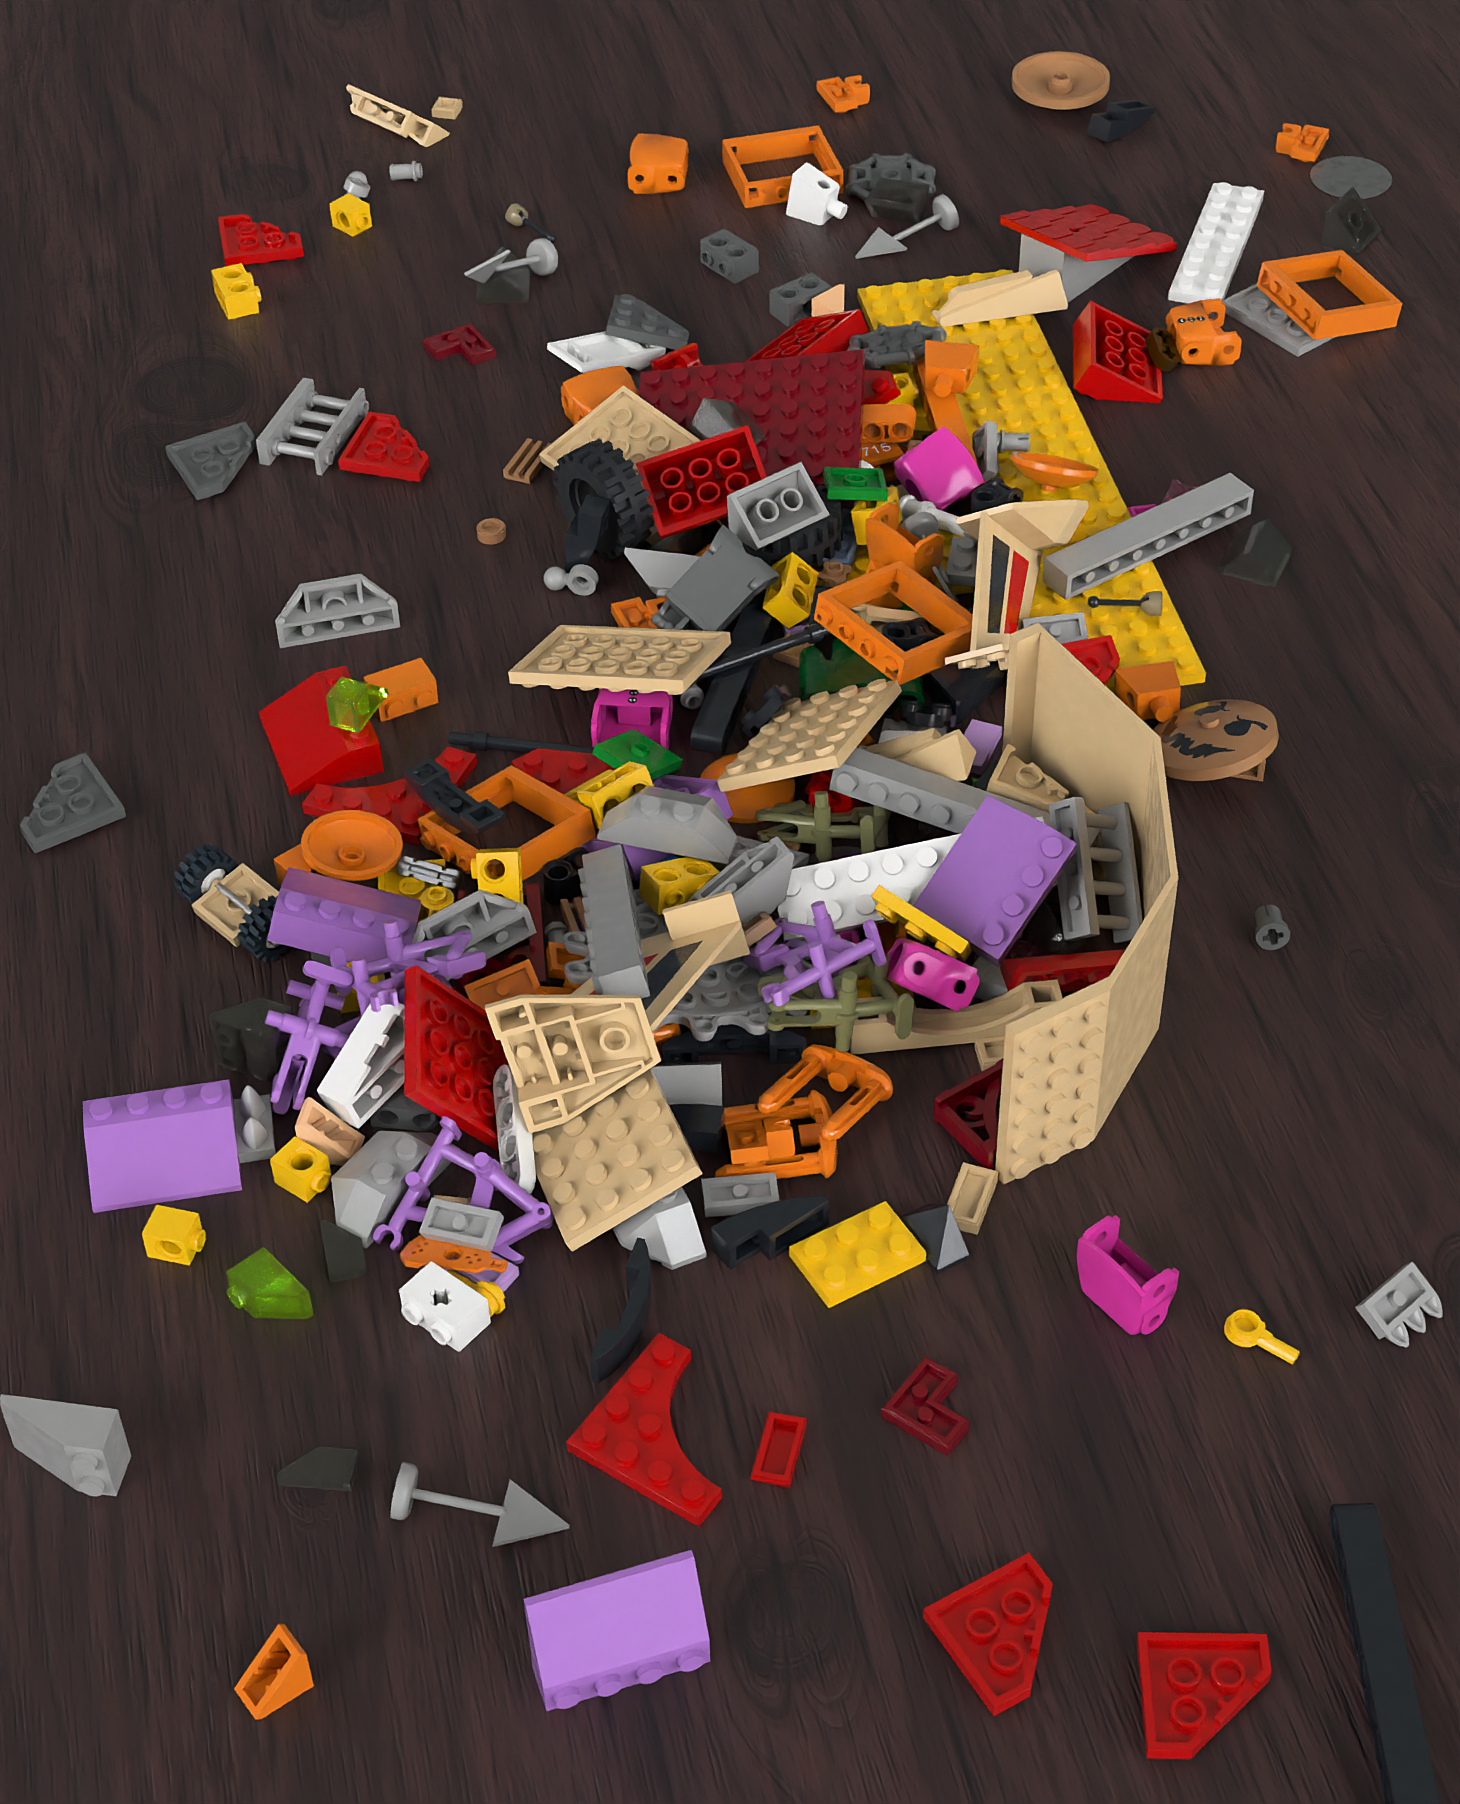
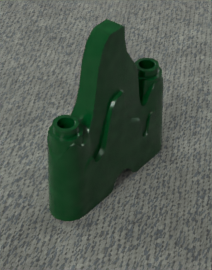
M836 636L833 639L831 660H826L823 653L814 646L805 647L799 654L798 680L801 702L824 691H827L830 695L839 693L841 689L851 685L861 688L878 679H886V682L892 681ZM921 677L900 685L902 692L883 715H893V708L895 705H900L901 698L919 700L920 706H924Z

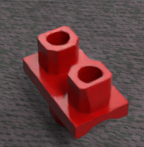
M690 343L650 362L652 371L703 366L698 356L697 343Z
M833 770L812 773V778L805 788V793L809 795V804H812L813 807L815 806V792L817 791L828 792V805H830L831 813L850 812L853 808L862 806L863 801L829 790Z

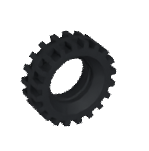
M597 439L563 455V457L557 460L559 465L554 467L553 472L558 477L553 479V485L559 491L556 494V499L562 503L564 508L561 510L563 517H568L570 523L574 516L578 517V512L587 495L610 500L605 528L592 554L599 552L600 558L605 559L609 557V559H613L623 554L625 547L634 548L647 541L646 539L652 534L649 528L654 526V520L649 517V514L654 512L653 506L647 502V497L650 494L648 490H644L640 481L643 478L641 474L636 475L634 472V463L631 459L626 461L623 458V451L620 448L613 450L611 442L606 441L603 443L602 439Z
M820 485L816 487L830 514L828 517L758 550H754L742 542L745 551L752 556L763 559L770 567L791 552H794L808 565L814 564L817 567L822 565L824 557L832 559L835 556L834 550L840 551L843 534L840 500L827 499L825 486Z

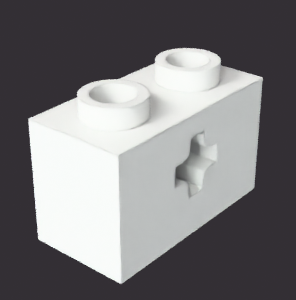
M432 1261L399 1289L403 1316L411 1324H419L428 1330L438 1343L442 1345L448 1344L458 1352L491 1323L488 1299Z

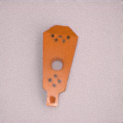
M422 1235L410 1241L400 1253V1259L406 1267L421 1268L432 1261L442 1269L479 1273L488 1269L504 1273L508 1265V1260L494 1258L491 1252L428 1239Z

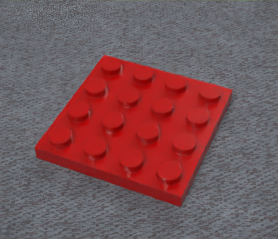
M414 965L405 970L404 1095L441 1118L445 1116L452 1119L461 1130L497 1151L499 1147L493 1080L500 1066H509L500 1039H495L487 1013L483 1008L419 966Z

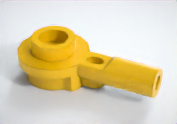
M433 886L422 893L420 897L421 906L427 913V917L454 904V894L450 889L442 886Z
M452 1270L447 1271L488 1299L490 1317L493 1314H500L505 1309V1295L495 1283L478 1281L475 1284Z
M1241 1309L1235 1311L1226 1319L1224 1333L1233 1344L1240 1347L1258 1345L1292 1365L1297 1360L1300 1351L1273 1337L1272 1333L1265 1329V1322L1261 1321L1256 1313Z

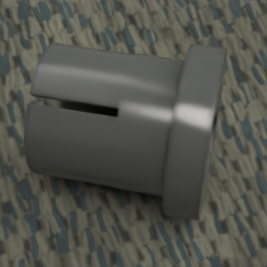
M1266 905L1269 915L1267 916L1265 906H1261L1254 913L1256 924L1255 939L1257 944L1266 950H1276L1285 946L1290 939V930L1283 921L1280 909L1275 905Z

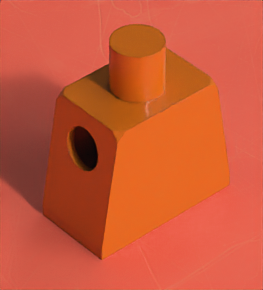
M926 340L924 357L925 389L934 391L940 397H947L950 393H965L978 370L979 345Z
M1173 661L1115 669L1114 694L1141 720L1156 718L1159 722H1166L1173 717L1175 712L1180 710L1181 687Z

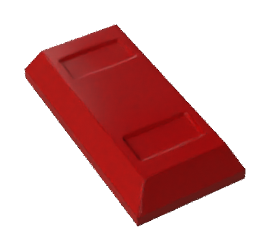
M768 1412L751 1473V1480L785 1488L791 1486L808 1418Z

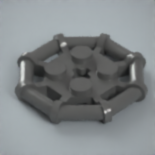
M874 153L871 154L870 158L858 164H851L846 170L848 176L847 193L850 196H857L868 202L870 207L873 208L878 206H903L904 208H909L912 203L924 197H931L936 192L934 184L936 170L934 167L917 161L908 153L904 155H879Z
M913 321L908 325L888 327L883 324L879 325L876 330L863 335L856 334L849 340L850 347L847 351L863 349L865 363L870 364L872 368L878 369L883 365L901 363L914 365L915 361L925 357L926 340L944 342L947 333L940 326L933 328L922 325L919 321Z

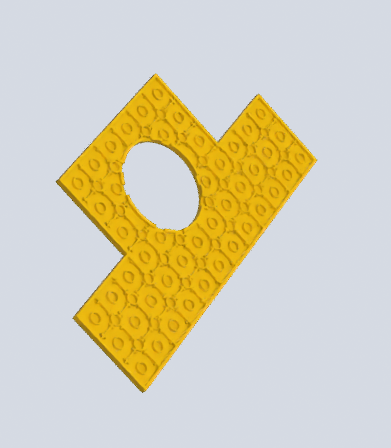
M1002 269L996 272L972 273L966 276H947L933 280L922 279L909 283L897 282L884 286L872 285L867 288L857 289V299L870 331L878 329V326L883 324L888 327L908 325L913 321H919L922 325L934 328L940 325L933 318L932 312L934 309H941L949 300L948 294L954 287L1014 272L1013 270ZM1034 314L942 327L947 333L944 342L979 345L977 373L965 393H955L971 445L972 434L988 420L997 423V433L1000 430H1004L1005 433H1030V439H1028L1030 440V449L1028 452L1067 458L1098 468L1097 476L1089 482L1076 487H1059L1058 492H1049L1042 490L1040 483L1025 477L1012 463V452L1025 451L1004 450L1003 453H999V450H997L999 469L990 481L995 477H1000L1009 487L1021 489L1023 491L1022 502L1078 499L1086 500L1089 503L1088 510L1068 544L1043 550L1029 618L1083 612L1088 639L1112 636L1120 657L1118 669L1173 661L1180 686L1204 683L1206 672L1152 560L1067 600L1043 582L1045 557L1128 520L1131 516ZM906 363L885 365L886 370L892 374L908 373L911 382L915 383L913 365ZM918 393V400H914V409L917 415L911 439L922 440L923 435L930 436L931 432ZM940 529L937 535L941 534L944 536L941 565L946 573L953 537H963ZM860 545L852 565V573L847 575V582L866 574L870 564L867 545ZM814 564L809 565L817 572L822 571L820 569V566L817 567ZM817 578L816 585L825 586L823 581ZM937 578V581L934 586L947 595L939 579ZM948 584L955 595L975 592V586ZM1162 591L1161 616L1147 615L1140 606L1099 605L1097 608H1091L1088 605V599L1091 596H1096L1099 599L1140 600L1147 592ZM1115 673L1105 685L1113 693Z

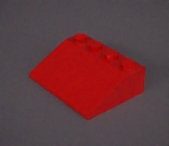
M1090 301L1073 324V388L1080 394L1089 395L1097 400L1160 403L1163 400L1162 372L1152 362L1145 341L1151 331Z
M860 309L802 318L746 361L847 351L850 347L849 340L856 334H866L869 330Z
M748 425L635 463L638 473L643 478L644 490L649 491L650 496L647 499L649 505L653 506L654 512L652 514L661 539L728 517L727 496L767 478Z
M346 665L313 674L258 712L290 796L311 791L317 783L331 786L384 772L379 740Z

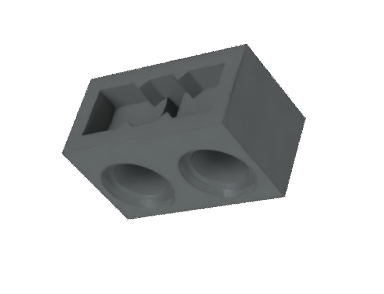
M722 229L700 240L701 263L736 284L759 272V249L728 230Z
M809 273L769 290V312L784 325L791 327L802 318L812 317V299L831 289L832 286L814 273Z

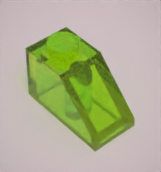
M340 677L326 695L330 726L360 733L388 695V689Z
M264 1247L226 1271L229 1288L227 1289L229 1299L238 1309L243 1307L253 1318L309 1319L313 1316L309 1291Z

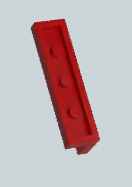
M1126 949L1004 959L999 968L1008 992L1021 983L1057 979L1061 992L1077 991L1109 977Z

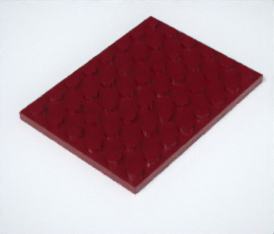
M863 349L641 372L639 397L701 441L748 425L767 477L802 462L816 488L820 485L825 486L823 474L826 467L861 468L865 354Z

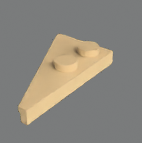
M1007 744L986 790L987 792L1049 812L1048 804L1065 800L1069 795L1065 788L1050 776L1045 775L1033 762L1026 765L1016 757V748L1010 744ZM1085 806V813L1095 814L1087 806Z

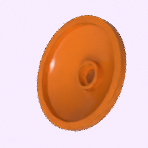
M1012 452L1011 455L1012 463L1025 477L1040 483L1041 489L1049 492H1058L1059 487L1079 486L1091 481L1098 474V468L1067 458L1032 452Z
M733 753L714 761L703 771L700 778L717 780L725 772L726 766L733 763L738 757V753ZM794 777L725 791L733 816L728 818L727 821L735 823L762 822L756 819V811L770 810L779 803H791L795 795Z
M342 810L323 815L307 826L301 838V852L309 866L324 876L347 882L365 881L386 873L398 863L403 848L402 836L395 825L377 814L359 810Z

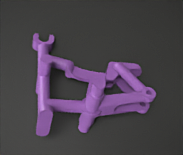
M816 901L811 904L815 926L788 922L787 918L777 919L774 921L777 927L765 935L755 948L749 947L750 954L743 956L746 965L763 972H768L781 964L786 966L784 975L788 979L781 984L772 983L761 989L764 1001L768 1003L773 1000L775 1007L787 1003L790 995L816 981L819 983L823 998H833L837 995L832 977H837L838 972L844 969L845 966L870 953L878 967L886 964V956L875 922L872 919L863 922L866 940L858 944L842 939L840 934H836L825 902ZM783 932L803 935L806 941L795 939L784 941L783 939L778 942L777 946H772ZM810 956L813 967L804 971L801 959Z
M396 919L383 922L387 958L366 963L365 957H355L351 959L352 968H348L343 949L333 947L329 952L331 967L346 971L353 977V982L347 988L335 985L336 991L341 995H347L350 993L351 987L355 989L362 1016L370 1004L374 1012L381 1011L380 1006L389 1004L396 1007L399 1006V1003L404 1004L405 970L414 965L419 966L428 973L453 979H459L464 973L481 969L486 965V956L483 951L463 953L469 941L472 940L471 931H458L454 935L403 945L402 934L399 932ZM452 945L447 955H434L427 957L428 961L424 960V954L427 950ZM386 972L391 974V978L376 984H372L369 980V977Z
M307 961L303 966V973L316 979L313 986L290 979L286 993L302 998L297 1016L287 1013L281 1014L272 1010L268 1011L265 1024L277 1027L280 1031L291 1034L279 1074L273 1078L270 1097L273 1112L284 1115L289 1108L292 1096V1108L300 1111L320 1045L324 1044L330 1047L343 1048L350 1035L319 1024L324 1005L337 1010L342 1009L345 997L328 992L330 984L342 988H347L351 985L353 977L346 971L315 961ZM300 1057H303L306 1060V1066L300 1081L299 1077L305 1062L300 1060Z
M443 1116L440 1121L442 1127L440 1134L419 1171H412L406 1175L405 1181L409 1188L389 1224H383L376 1228L373 1234L374 1241L380 1244L385 1235L394 1234V1240L390 1245L391 1250L397 1253L402 1248L404 1238L401 1231L407 1220L423 1222L428 1208L419 1207L416 1204L418 1201L424 1202L430 1198L431 1194L427 1185L442 1158H445L475 1173L477 1179L470 1206L489 1209L493 1191L498 1190L526 1212V1214L500 1227L492 1253L508 1260V1262L515 1265L523 1262L524 1257L511 1249L509 1245L540 1228H550L555 1219L550 1207L544 1202H539L505 1175L499 1162L492 1159L486 1153L479 1152L474 1157L450 1145L453 1139L459 1141L462 1132L456 1122Z

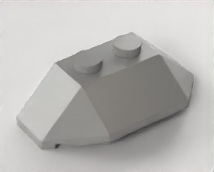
M626 547L624 550L625 556L651 591L656 594L657 598L665 597L670 588L701 557Z
M362 574L300 584L275 620L280 648L400 627L396 599Z
M653 786L643 788L607 811L597 834L598 840L729 864L737 842L735 832L712 797Z
M778 836L774 837L769 843L760 844L741 854L693 894L688 902L731 890L742 926L761 912H766L769 915L786 900L794 855Z
M480 889L419 922L412 944L454 935L458 931L469 930L471 931L472 940L469 941L463 953L483 951L487 960L535 934L536 929L529 909L525 904ZM452 945L427 950L424 954V960L428 961L427 957L434 955H447Z
M378 1131L331 1177L338 1233L367 1249L374 1241L373 1234L376 1228L383 1224H389L409 1188L405 1181L406 1175L412 1171H419L438 1136L429 1132ZM442 1158L427 1187L451 1161Z
M682 1187L612 1228L621 1246L631 1251L637 1237L645 1239L650 1259L662 1262L663 1266L671 1270L706 1258V1250L691 1203Z

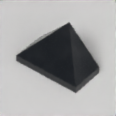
M926 1204L899 1217L926 1251V1262L937 1275L969 1259L968 1250L950 1205Z

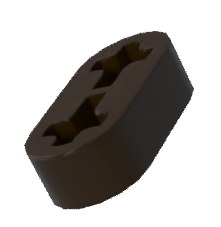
M1154 327L1145 340L1152 362L1160 370L1172 372L1180 361V355L1174 338L1167 330L1161 327Z

